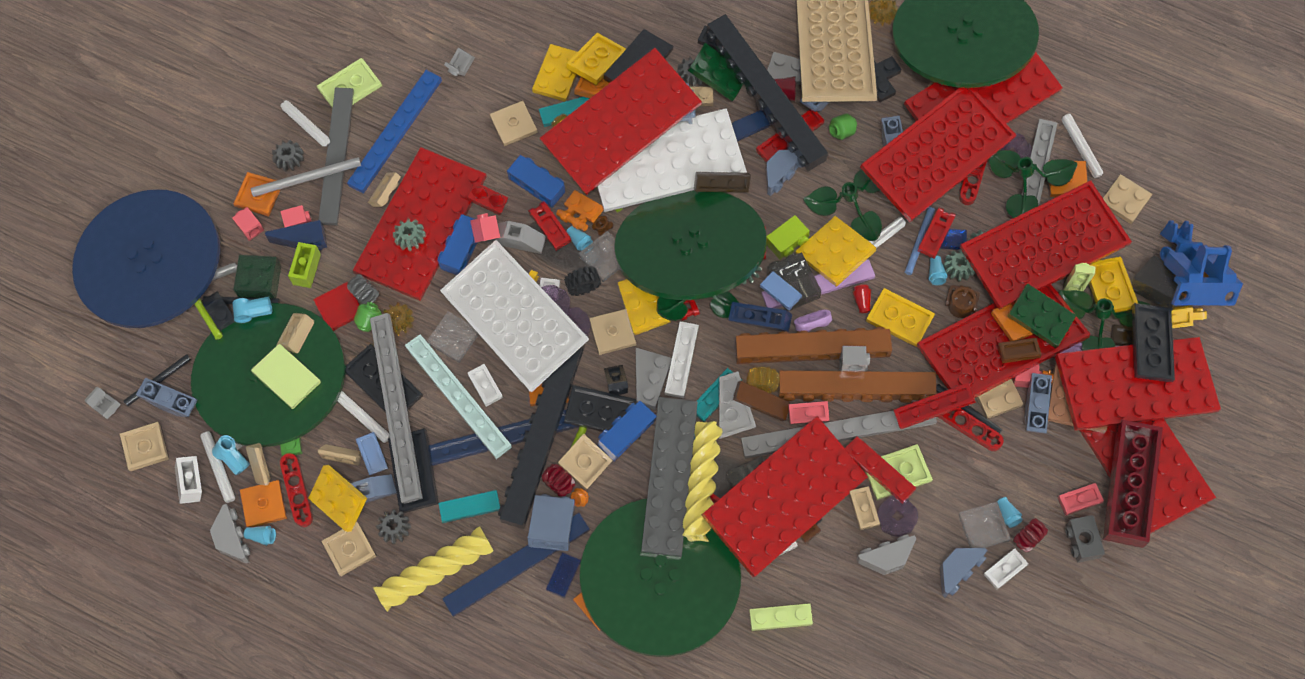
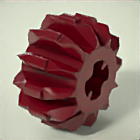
M557 464L547 467L541 475L545 485L560 497L569 494L575 486V481L571 475Z
M1037 518L1032 519L1018 532L1013 541L1025 553L1029 552L1047 535L1048 529Z

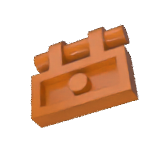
M574 190L564 203L568 209L565 211L558 209L556 215L565 223H571L574 228L586 231L588 229L587 220L594 223L604 208L601 204ZM575 213L580 215L577 218L573 217Z

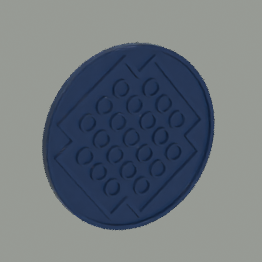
M156 189L140 191L122 197L104 208L89 223L79 239L72 265L76 291L82 302L92 313L110 324L125 328H145L165 323L188 310L209 287L217 270L220 257L218 231L206 210L195 200L184 194Z

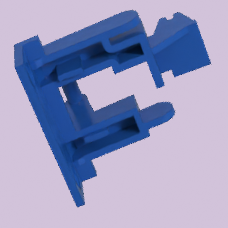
M1169 220L1160 235L1168 241L1176 243L1177 247L1175 252L1170 247H1163L1160 251V257L1164 261V265L1176 275L1174 281L1178 286L1171 304L1235 306L1243 283L1228 266L1232 253L1231 247L1229 245L1208 247L1203 245L1202 242H1193V224H1189V221H1184L1181 227L1178 228L1177 223ZM1204 272L1209 276L1203 277ZM1187 291L1186 297L1183 300H1179L1180 294ZM1229 292H1233V296L1229 300H1225V296Z

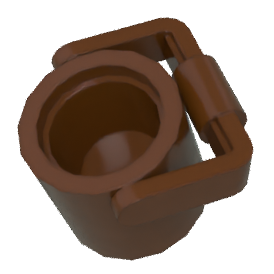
M952 285L949 288L945 305L948 306L950 313L954 317L966 318L971 312H976L980 293L972 290L971 287Z

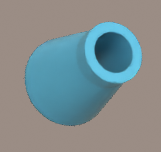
M573 226L567 229L566 232L577 250L585 252L590 249L593 244L591 236Z
M936 256L935 259L930 258L929 280L933 285H942L946 282L948 276L941 257Z
M1006 497L996 502L1003 522L1009 528H1013L1023 521L1022 514Z
M271 526L246 527L244 538L267 546L274 543L276 530L271 528Z

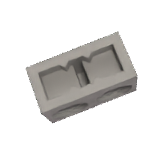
M842 346L839 358V371L868 370L870 353H866V346Z

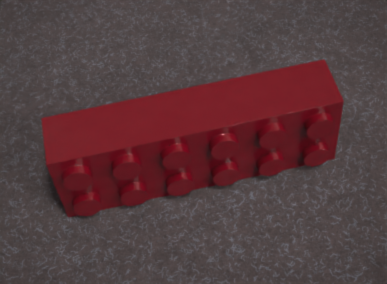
M1122 420L1117 426L1103 540L1144 548L1150 542L1163 427Z

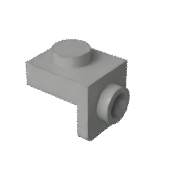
M458 48L450 63L445 62L444 66L448 67V72L454 76L458 74L465 76L475 57Z
M96 387L84 400L106 419L114 414L121 405L99 387Z

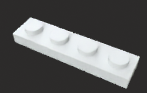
M679 323L665 395L684 398L699 328L697 324Z

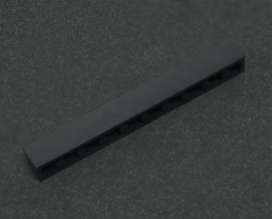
M725 14L708 23L706 32L708 40L716 45L717 52L724 56L728 67L735 71L738 81L740 83L743 82L749 96H753L758 108L765 112L768 122L776 127L779 137L781 139L784 138L790 152L795 153L798 157L797 160L800 166L810 171L824 163L828 156L827 150L728 16Z
M584 345L542 382L544 389L542 395L539 394L537 397L536 406L538 407L536 413L533 412L529 423L532 425L530 431L525 432L523 442L526 443L524 449L519 450L517 456L519 463L517 468H513L511 474L512 484L507 486L504 497L507 498L505 505H501L498 512L501 523L521 529L525 528L542 477L541 475L543 474L585 348Z

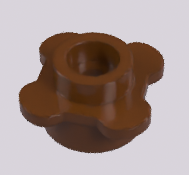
M599 216L592 224V229L596 230L599 236H604L609 229L613 228V223L609 222L606 216Z

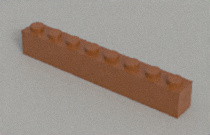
M877 327L873 330L857 328L854 331H847L846 329H837L832 332L818 330L810 333L808 331H798L797 333L783 331L778 334L762 332L758 335L742 333L736 336L735 341L737 364L839 360L842 346H866V353H870V358L890 357L892 353L890 329Z
M779 371V398L786 401L803 399V401L810 402L814 401V399H822V401L831 402L834 399H839L843 402H851L853 400H861L862 402H872L873 400L892 402V400H900V402L908 403L912 400H922L937 394L936 372Z

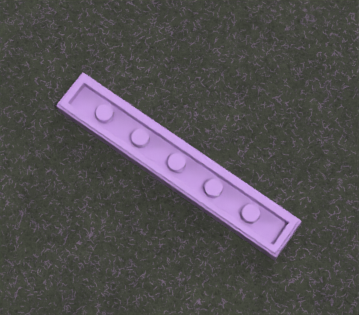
M866 260L837 287L821 274L789 283V285L802 294V298L799 300L802 301L875 279V274L870 261ZM766 291L762 292L766 307L775 309L783 307Z

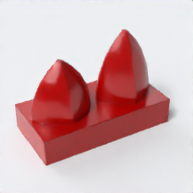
M474 182L466 200L501 215L508 197Z

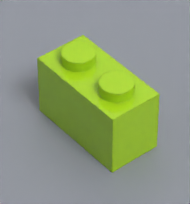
M794 215L766 236L767 246L779 260L783 257L787 258L794 252L795 248L801 247L809 240L810 231Z
M298 242L288 275L293 285L306 288L312 287L321 256L317 245Z

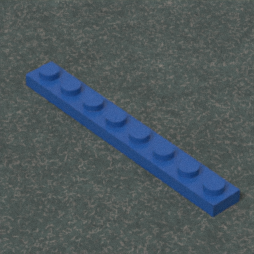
M428 70L424 71L362 160L361 166L357 167L348 180L347 184L349 187L363 194L442 82L441 77Z

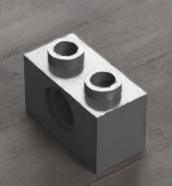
M1094 515L1069 520L1065 527V533L1067 538L1071 540V554L1073 558L1076 557L1077 563L1101 558L1105 551ZM1079 536H1085L1088 543L1081 542Z

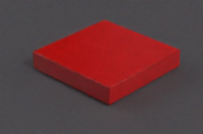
M347 282L313 299L324 321L333 331L354 321L359 306L356 297L348 290Z

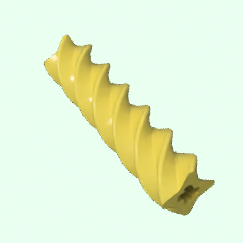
M715 421L696 422L693 457L690 462L691 476L688 480L689 490L685 501L687 510L683 519V536L691 542H709L706 534L710 531L711 526L701 514L714 504L710 498L716 490V484L712 477L718 471V465L714 458L721 450L716 440L723 432L722 428L718 427Z
M477 527L470 536L458 538L453 546L442 547L435 556L423 558L417 566L405 568L400 576L390 577L384 581L381 587H373L388 612L391 606L403 604L409 596L422 593L427 586L438 584L445 575L457 573L463 565L473 564L480 555L490 554L493 552V549L481 527Z

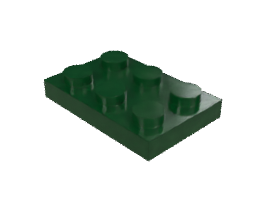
M706 43L702 46L688 69L691 74L732 102L743 86V82L740 83L738 81L735 71L728 67L724 56H721Z
M1026 284L1007 316L1057 348L1077 315L1033 286Z

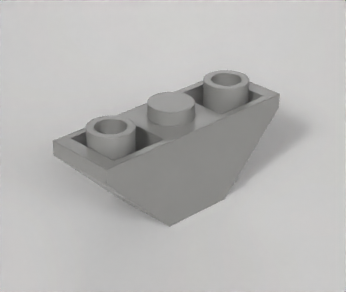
M505 221L497 223L500 238L487 240L489 244L497 240L504 247L542 254L546 236L526 224Z
M224 504L210 529L215 548L221 554L243 563H249L248 556L250 551L247 544H243L242 537H244L241 526H237V513L234 508L231 509L227 504Z
M904 535L899 537L897 542L890 544V541L878 545L879 548L864 549L860 551V555H858L856 560L858 564L882 575L898 571L905 566L916 537L915 535L911 537Z

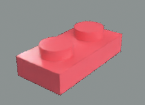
M828 401L788 405L790 425L809 423L817 416L822 422L830 421Z
M1096 483L1058 496L1065 516L1104 502Z

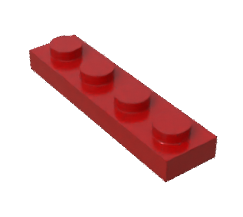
M812 109L801 115L812 131L823 125L825 121L817 111ZM778 133L756 147V152L766 163L778 150H788L787 142L784 138L781 139Z
M969 383L894 409L899 428L904 429L976 403Z
M858 436L845 447L857 464L902 504L916 491V487Z

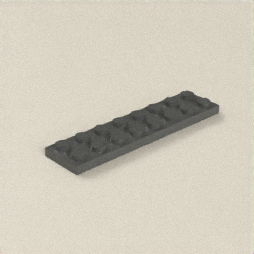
M659 397L641 549L643 553L682 556L684 538L683 519L687 510L685 501L689 490L688 480L691 471L690 462L693 452L697 401Z

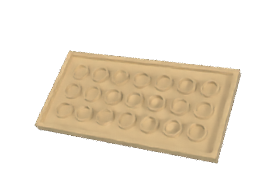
M796 0L802 102L877 101L868 0Z

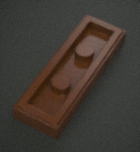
M743 381L737 383L733 400L780 421H786L790 402Z

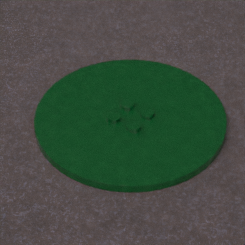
M905 0L894 17L892 36L899 56L917 74L947 86L974 88L989 86L1007 80L1027 66L1038 46L1039 25L1033 10L1024 0Z
M692 190L648 201L634 209L619 227L614 249L616 261L622 274L639 289L666 299L697 300L722 294L747 280L757 270L764 258L767 239L761 217L743 200L724 192H699Z
M271 303L272 314L252 317L246 323L234 322L220 331L223 335L220 339H215L212 332L205 339L193 364L191 392L193 398L197 399L195 406L199 414L220 436L228 435L234 439L235 443L244 446L260 443L261 447L277 446L307 434L318 426L331 412L344 384V353L331 327L318 315L307 309L290 304ZM293 313L308 315L314 320V324L299 353L288 352L313 373L321 383L294 409H291L255 376L251 370L276 347Z
M647 499L634 501L608 515L593 531L585 546L580 564V588L585 607L597 627L610 640L629 651L653 657H671L691 652L712 640L731 618L741 589L740 562L712 528L706 534L709 542H691L684 536L681 557L641 552Z

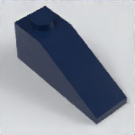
M320 220L265 232L269 243L297 248L298 242L317 245L319 251L327 248L325 231Z
M732 302L729 321L782 332H789L792 313L787 310Z

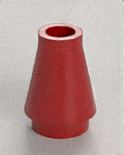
M869 285L855 286L852 293L859 313L871 312V289H869Z

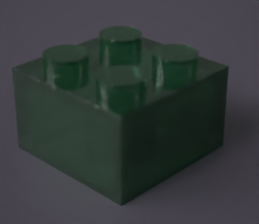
M239 255L233 288L236 295L249 298H276L281 272V264L277 257Z

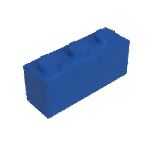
M520 155L507 170L509 180L540 201H545L551 208L554 207L565 193L564 182L559 177H553L544 167H538L528 157L525 158Z
M461 214L459 220L455 221L454 231L451 236L447 237L446 247L438 256L441 270L458 275L467 266L478 243H475L470 221L475 220L474 218Z
M641 401L636 405L632 403L626 409L627 413L623 417H617L612 423L613 427L609 431L605 429L598 437L600 440L597 446L614 462L656 420L657 416Z

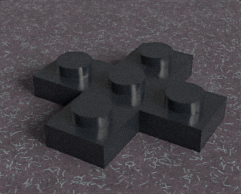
M893 56L879 63H876L874 60L877 99L880 103L896 94V90L889 82V79L900 74L902 69Z

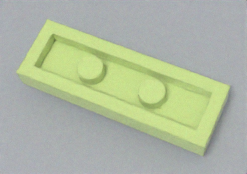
M1087 263L1076 264L1063 284V290L1084 291L1095 275V266H1090Z
M810 604L749 610L752 631L813 624Z

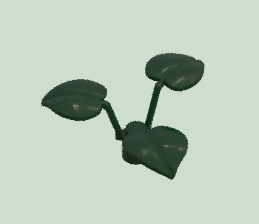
M1011 150L998 151L989 159L991 170L996 176L1009 178L1013 171H1019L1020 176L1023 177V195L1015 194L1006 203V210L1012 218L1038 207L1037 198L1033 195L1027 196V178L1033 175L1034 170L1043 178L1047 177L1051 185L1063 186L1070 182L1078 166L1077 162L1072 160L1055 159L1048 161L1043 166L1042 172L1037 167V164H1033L1031 158H1020L1018 153Z
M862 169L854 176V183L847 182L842 186V192L839 193L838 199L836 191L828 186L820 187L804 197L807 207L812 212L821 216L835 213L837 210L836 203H839L842 197H844L846 201L854 203L860 216L852 221L851 228L868 241H876L881 235L882 223L880 217L873 211H868L862 215L856 200L858 198V191L863 192L864 189L868 193L880 191Z
M1060 290L1059 295L1074 314L1077 315L1078 319H1082L1085 313H1091L1094 310L1095 315L1101 319L1098 337L1090 336L1084 340L1082 351L1115 347V343L1111 338H1102L1105 319H1108L1111 313L1115 319H1119L1123 326L1133 327L1132 310L1115 312L1113 303L1109 299H1100L1092 307V298L1086 292L1079 290ZM1138 301V304L1150 305L1149 303Z
M727 291L712 296L710 308L718 317L729 318L732 302L739 303V301ZM659 297L656 311L661 317L676 321L685 317L688 308L683 304L686 300Z

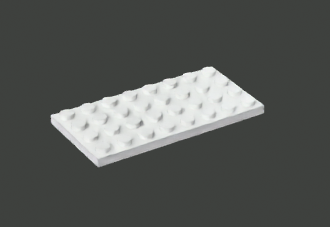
M727 108L697 115L696 118H692L693 124H689L688 121L678 122L597 186L604 212L694 190L696 172L747 173Z
M497 240L440 290L531 392L589 340Z

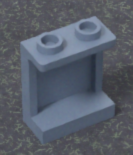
M547 494L535 495L528 533L529 547L569 551V537L573 512L575 511V499L565 496L560 498L551 497Z

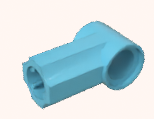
M269 297L254 300L239 298L232 302L234 321L237 323H246L252 317L268 315L273 312Z
M228 435L221 436L212 448V454L216 459L223 460L235 475H239L250 463L236 449V444L232 437Z

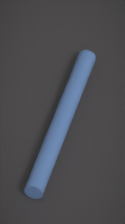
M932 207L927 209L905 269L907 275H912L920 253L917 250L935 212V209Z

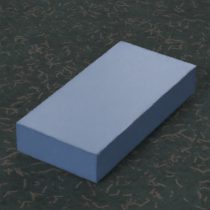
M772 272L760 284L764 291L788 310L802 298V294L775 272Z
M375 432L356 439L369 476L388 469Z

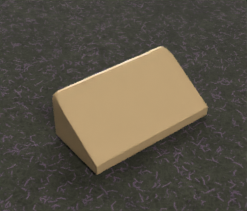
M293 313L277 345L281 344L286 350L299 353L314 324V320L306 314Z
M257 443L247 446L246 451L255 482L260 485H268L271 478L261 444Z
M324 445L318 449L322 459L357 466L360 464L362 457L360 451L332 445Z

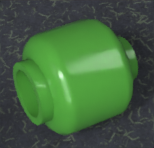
M848 113L836 116L830 122L829 131L838 140L846 139L855 134L857 121Z
M367 302V304H361L356 311L354 322L358 329L370 332L372 330L370 318L382 315V312L375 303Z

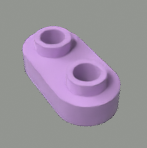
M819 310L798 317L794 320L795 328L797 331L809 332L817 327H825L832 321L831 312L829 310Z

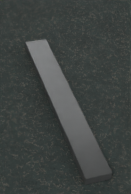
M335 87L329 132L330 143L327 148L325 166L346 161L354 96L353 88ZM344 171L324 176L318 219L322 225L338 226Z

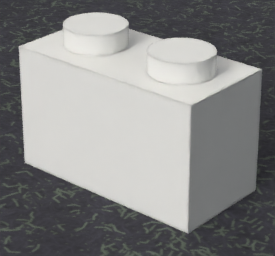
M197 456L176 458L175 474L179 503L200 502L202 490Z

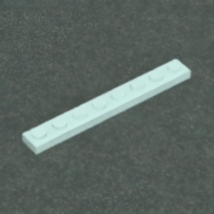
M421 334L405 345L409 353L496 459L512 448L508 440Z

